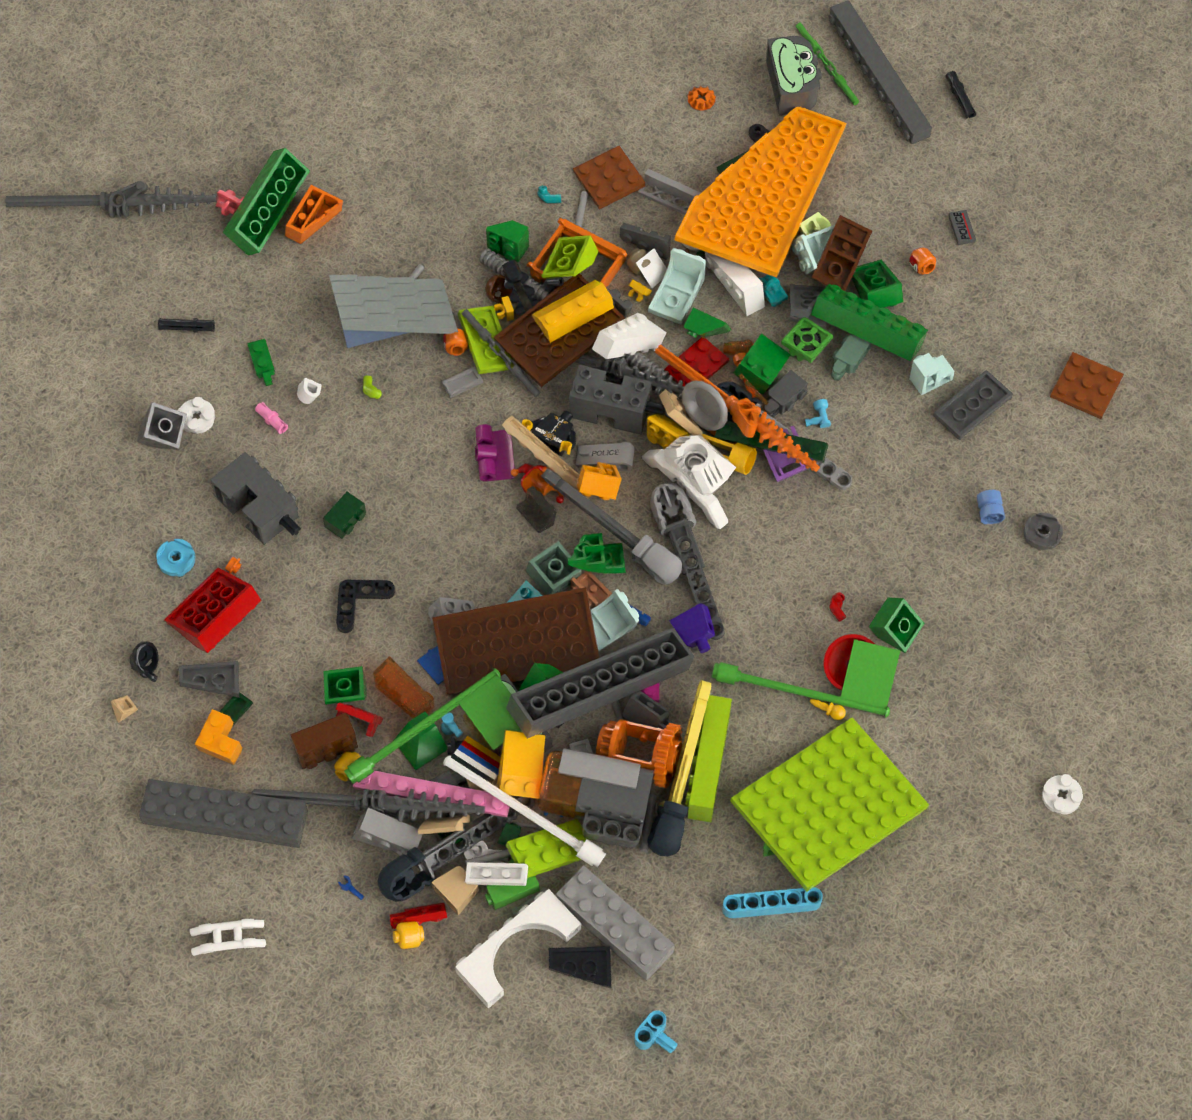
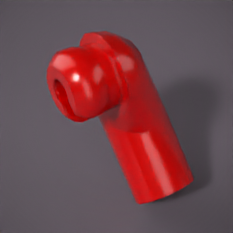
M840 592L832 596L829 605L830 611L839 622L847 617L841 609L845 596Z

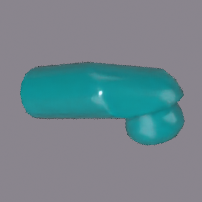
M543 185L538 187L537 195L545 203H561V194H550L547 191V187Z

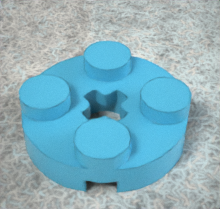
M174 539V541L169 543L168 541L163 543L156 554L159 568L169 576L181 577L189 572L195 564V552L191 544L182 539ZM179 554L180 559L173 561L172 556Z

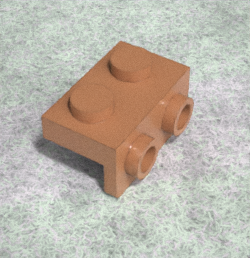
M585 571L577 579L574 577L570 579L571 590L587 588L590 609L601 604L612 594L590 571Z

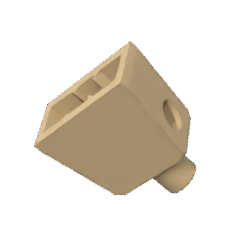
M456 866L431 882L432 889L457 915L465 909L479 891L478 885L465 883L466 871L461 866Z

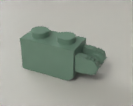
M851 333L849 336L846 335L841 343V348H837L833 354L834 363L831 378L840 380L846 372L849 374L854 373L870 350V342Z

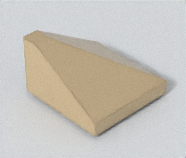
M128 695L111 701L118 723L138 710Z

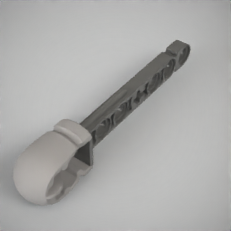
M547 468L541 475L549 485L632 549V559L636 563L642 564L643 568L658 583L666 585L679 577L682 571V562L678 556L662 545L654 543L653 539L648 535H645L640 540L552 470Z
M661 484L652 492L650 500L659 532L663 537L669 536L675 555L681 559L682 574L687 575L697 605L702 603L708 606V609L715 611L711 620L713 627L719 626L721 632L711 639L719 640L724 636L725 630L702 569L705 568V564L692 532V528L696 525V519L692 513L690 502L685 491L677 484ZM676 500L678 501V506H675L674 502ZM679 509H683L685 519L673 522V524L667 526L665 517H663L664 513L673 518L679 516ZM683 541L690 543V547L686 550L680 548V544ZM689 558L696 559V564L692 567L686 565V561ZM697 575L700 578V583L702 586L699 588L697 586L696 581H693L695 580L694 577ZM701 592L709 594L708 598L704 601L698 599V595Z

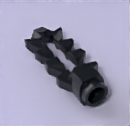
M511 260L502 265L506 277L504 287L505 289H512L510 300L512 303H518L516 314L523 315L526 311L514 284L521 281L532 307L540 301L532 298L535 290L526 284L530 279L528 274L521 271L515 260Z

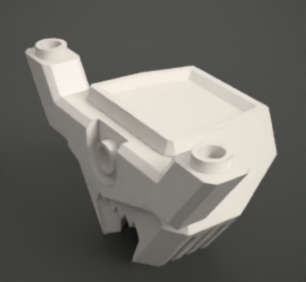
M682 436L677 438L667 448L649 450L642 456V459L651 468H658L672 482L677 481V484L682 489L685 488L686 495L703 510L707 520L717 529H721L728 523V519L713 493L726 482L736 467L703 436Z

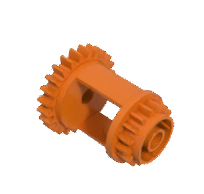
M620 719L618 722L610 720L600 730L596 754L641 764L640 768L654 770L653 780H655V786L667 788L676 772L683 745L681 737L683 733L681 731L682 727L678 724L669 723L665 729H660ZM628 736L639 738L641 742H647V740L656 742L651 762L623 756Z

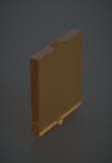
M741 373L739 377L767 405L769 402Z

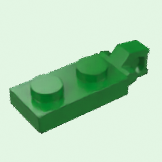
M261 339L247 343L258 378L264 379L266 386L273 385L271 375L275 374L266 340Z

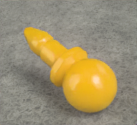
M810 700L812 705L827 711L826 715H831L834 720H842L845 717L846 711L841 705H834L832 702L828 705L820 700Z

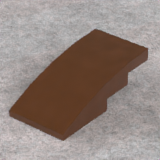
M840 215L817 263V269L814 270L811 278L826 286L828 284L837 285L846 291L872 230Z

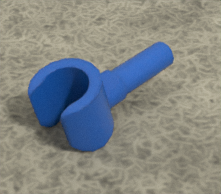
M344 876L348 883L343 885L338 882L340 888L344 891L349 890L362 900L364 896L352 886L350 878Z

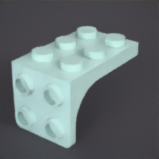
M835 225L806 236L804 234L800 235L793 241L792 250L798 256L799 267L805 275L813 273L817 269V263Z
M672 248L667 272L648 307V312L682 325L705 280L706 261L702 257L686 253L682 249Z
M618 589L591 610L599 652L632 631L639 622L638 612L635 608L630 607L627 603V596Z

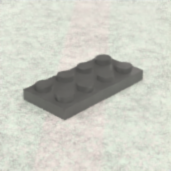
M985 370L937 409L933 416L957 439L961 440L1011 399L1013 393L990 372Z

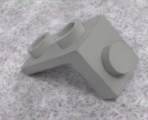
M439 597L428 610L431 625H434L432 617L473 610L474 604L473 601Z

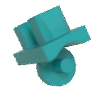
M768 274L759 278L763 284V293L771 306L776 307L783 301L788 300V295L780 285L778 278Z

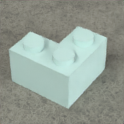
M927 353L919 355L913 360L909 379L918 392L923 395L953 380L955 371L943 355L932 358Z

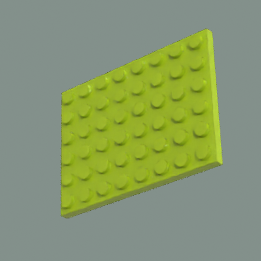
M853 717L731 797L730 800L806 892L929 807L927 801Z

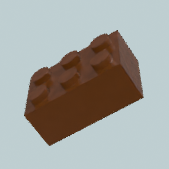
M347 713L290 734L302 769L315 768L320 762L333 761L338 755L344 752L353 753L358 748L355 731Z

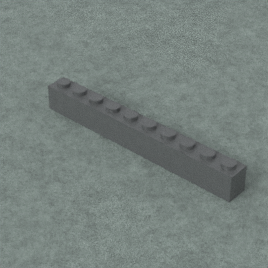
M847 0L830 7V15L828 16L830 23L835 25L838 36L843 37L846 48L852 51L855 62H859L861 65L862 73L868 76L871 87L876 88L879 99L886 104L887 112L889 114L892 113L895 124L903 130L904 138L909 140L911 144L929 138L932 130L931 125L851 2Z

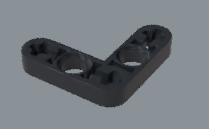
M348 579L342 581L338 592L336 619L338 630L342 633H349L354 629L356 599H390L395 594L394 584L388 580ZM347 586L351 588L349 590V597H346L345 589ZM365 586L372 587V591L368 594L363 593L362 589ZM386 586L389 587L388 593H384ZM344 603L352 605V608L347 611L341 607ZM344 615L347 616L349 623L347 627H343L342 624L344 623Z

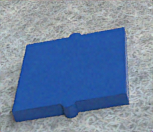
M437 645L432 650L429 649L428 653L419 658L417 662L439 685L444 681Z

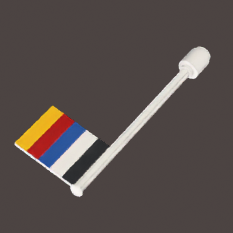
M467 736L455 753L444 759V766H448L575 848V851L578 852L576 856L587 864L598 867L605 857L606 853L602 851L603 849L590 840L586 839L585 842L579 841L492 785L499 773L501 757L471 737Z

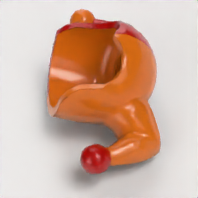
M525 463L519 468L511 470V475L514 477L520 473L525 474L521 479V486L530 497L541 499L550 491H555L558 493L556 502L560 504L564 502V496L541 477L548 467L544 465L533 466Z

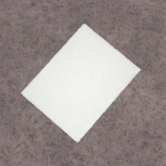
M652 249L636 262L651 288L664 279L667 268L655 249ZM649 259L651 263L643 268L641 266L643 260Z

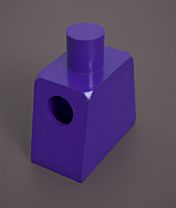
M700 603L669 620L687 646L691 648L697 646L700 653H705L711 649L707 640L715 636V631L708 606Z

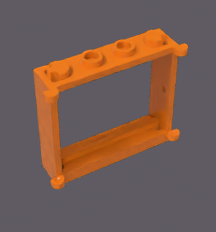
M559 218L557 222L560 225L533 263H527V266L530 267L531 277L537 282H545L546 278L542 277L543 271L540 268L553 252L558 238L564 235L567 237L591 235L598 253L614 261L600 281L605 287H608L626 261V250L566 219Z

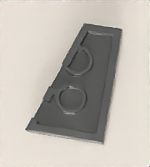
M623 223L620 227V238L624 242H631L637 245L639 249H645L649 252L655 249L659 257L665 260L670 256V235L665 234L662 237L655 231L648 233L641 227Z
M790 284V316L796 318L809 317L818 295L826 287Z
M238 661L179 666L180 686L240 698Z

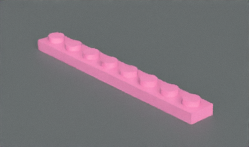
M374 771L361 782L353 784L354 789L363 791L365 789L384 790L387 795H397L401 798H407L410 789H414V799H420L422 792H426V800L430 801L437 794L439 802H445L447 797L451 798V803H458L459 800H463V804L471 805L473 802L477 806H485V814L507 817L510 806L486 791Z

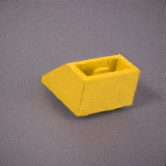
M654 414L647 418L648 440L653 444H659L663 449L667 448L679 437L690 436L686 429L665 415Z

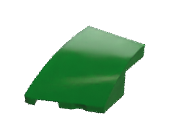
M602 533L583 535L580 543L574 548L572 557L568 558V565L596 573H626L623 544L603 545Z

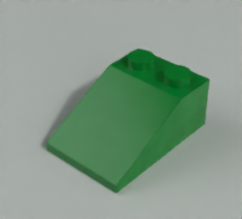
M882 259L857 266L851 279L861 299L869 300L880 308L892 307L903 303L902 283Z
M761 333L733 374L761 394H764L791 354Z

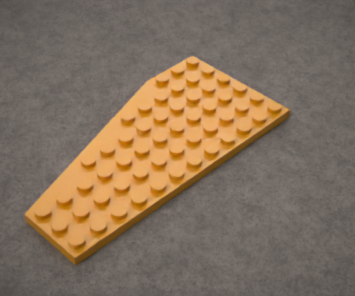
M795 107L774 129L762 136L737 162L726 168L715 178V181L700 195H696L693 198L674 240L777 278L847 123L803 107Z

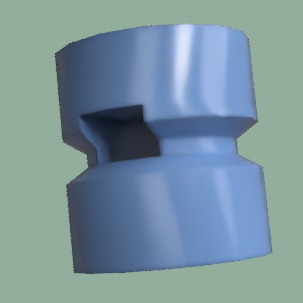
M986 490L977 495L978 508L981 509L979 512L983 524H996L1005 519L1000 491Z

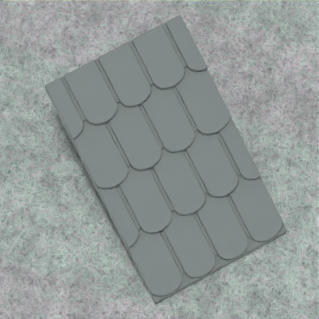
M357 274L329 275L347 348L411 332L439 334L458 332L443 280L437 278L414 279V277L384 278L383 276H357Z

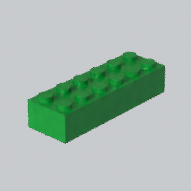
M282 148L273 151L222 233L247 255L260 253L310 170L288 149Z
M828 284L818 295L811 313L816 318L908 361H911L920 350L928 332V329H925L921 324L912 323L904 316H897L887 308H880L869 300H863L856 294L846 292L839 286Z

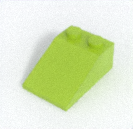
M591 235L558 238L542 273V277L576 276L591 266L598 254V249Z

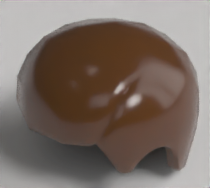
M500 274L493 275L485 286L487 297L498 304H502V297L509 296L510 298L512 289H505L504 287L505 276ZM500 291V297H496L495 293Z

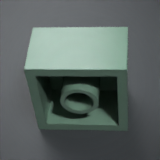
M559 541L531 559L526 568L528 575L545 595L559 593L571 585L570 579L573 577L577 579L581 575L582 570L568 565V558H571V555Z

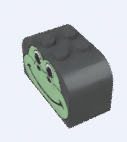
M800 36L768 39L766 63L779 116L787 115L795 107L811 110L817 102L818 90H820L819 80L821 79L820 68L817 69V54H814L812 45L807 39Z

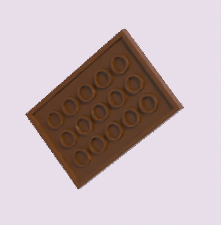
M580 273L572 276L563 286H559L494 336V341H497L504 351L541 388L592 349L601 330L626 319L614 307L550 343L533 319L532 314L588 284L589 282Z

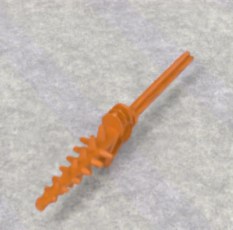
M658 345L655 353L691 381L708 383L720 393L725 401L728 412L732 415V420L746 437H754L755 431L760 433V443H763L765 439H769V448L777 445L778 453L787 452V458H796V463L801 462V464H805V468H810L812 471L817 472L820 466L816 464V461L811 460L807 452L803 453L800 451L801 447L799 444H796V446L792 444L791 436H788L787 439L784 437L786 433L783 432V428H780L778 432L776 431L778 426L775 425V420L766 419L767 412H763L761 417H759L761 408L755 406V403L751 402L748 398L738 400L734 395L729 396L664 346Z

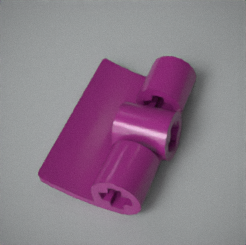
M488 424L478 425L475 428V460L478 461L479 479L482 481L514 479L515 477L511 475V470L515 468L512 436L505 430L492 431V427Z

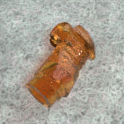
M749 339L743 342L729 341L724 343L723 353L730 356L738 353H748L753 343Z

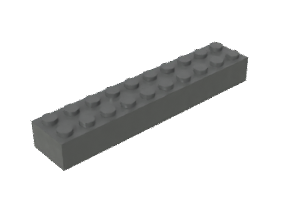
M670 628L511 694L506 709L528 739L689 670L695 656L676 630Z

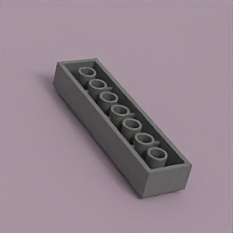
M148 779L139 817L142 824L300 848L308 809L304 802Z

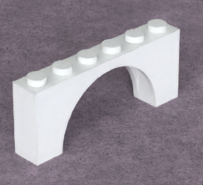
M550 889L538 893L534 898L535 901L530 905H524L519 910L517 916L507 919L499 931H493L488 936L487 941L476 945L468 957L464 956L456 963V973L487 1008L504 996L503 988L495 977L493 965L499 947L508 937L526 929H542L556 934L567 942L581 930V923Z

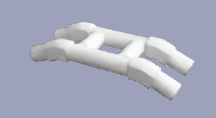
M241 919L214 924L208 923L191 928V936L213 932V943H205L191 949V953L193 956L213 951L265 947V939L245 938L242 940L241 928H263L264 920ZM233 930L234 941L222 942L221 931Z

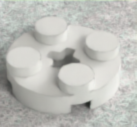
M195 397L185 402L177 410L187 414L183 429L186 432L203 433L213 426L215 419L214 408L201 397ZM194 413H200L199 419H192Z
M1068 774L1050 778L1043 787L1042 800L1045 806L1053 812L1064 815L1070 814L1078 809L1083 799L1079 783ZM1060 790L1067 793L1066 799L1057 796Z

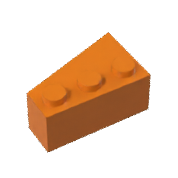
M310 185L286 224L285 237L302 244L342 211L343 200Z

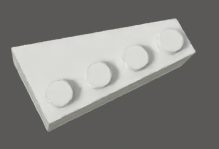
M705 252L706 266L712 269L746 316L765 307L763 284L748 267Z
M636 313L601 330L592 350L605 359L622 357L624 353L634 355L636 351H641L642 353L648 352L649 349L655 351L658 345L662 344L667 332L649 321L643 314Z

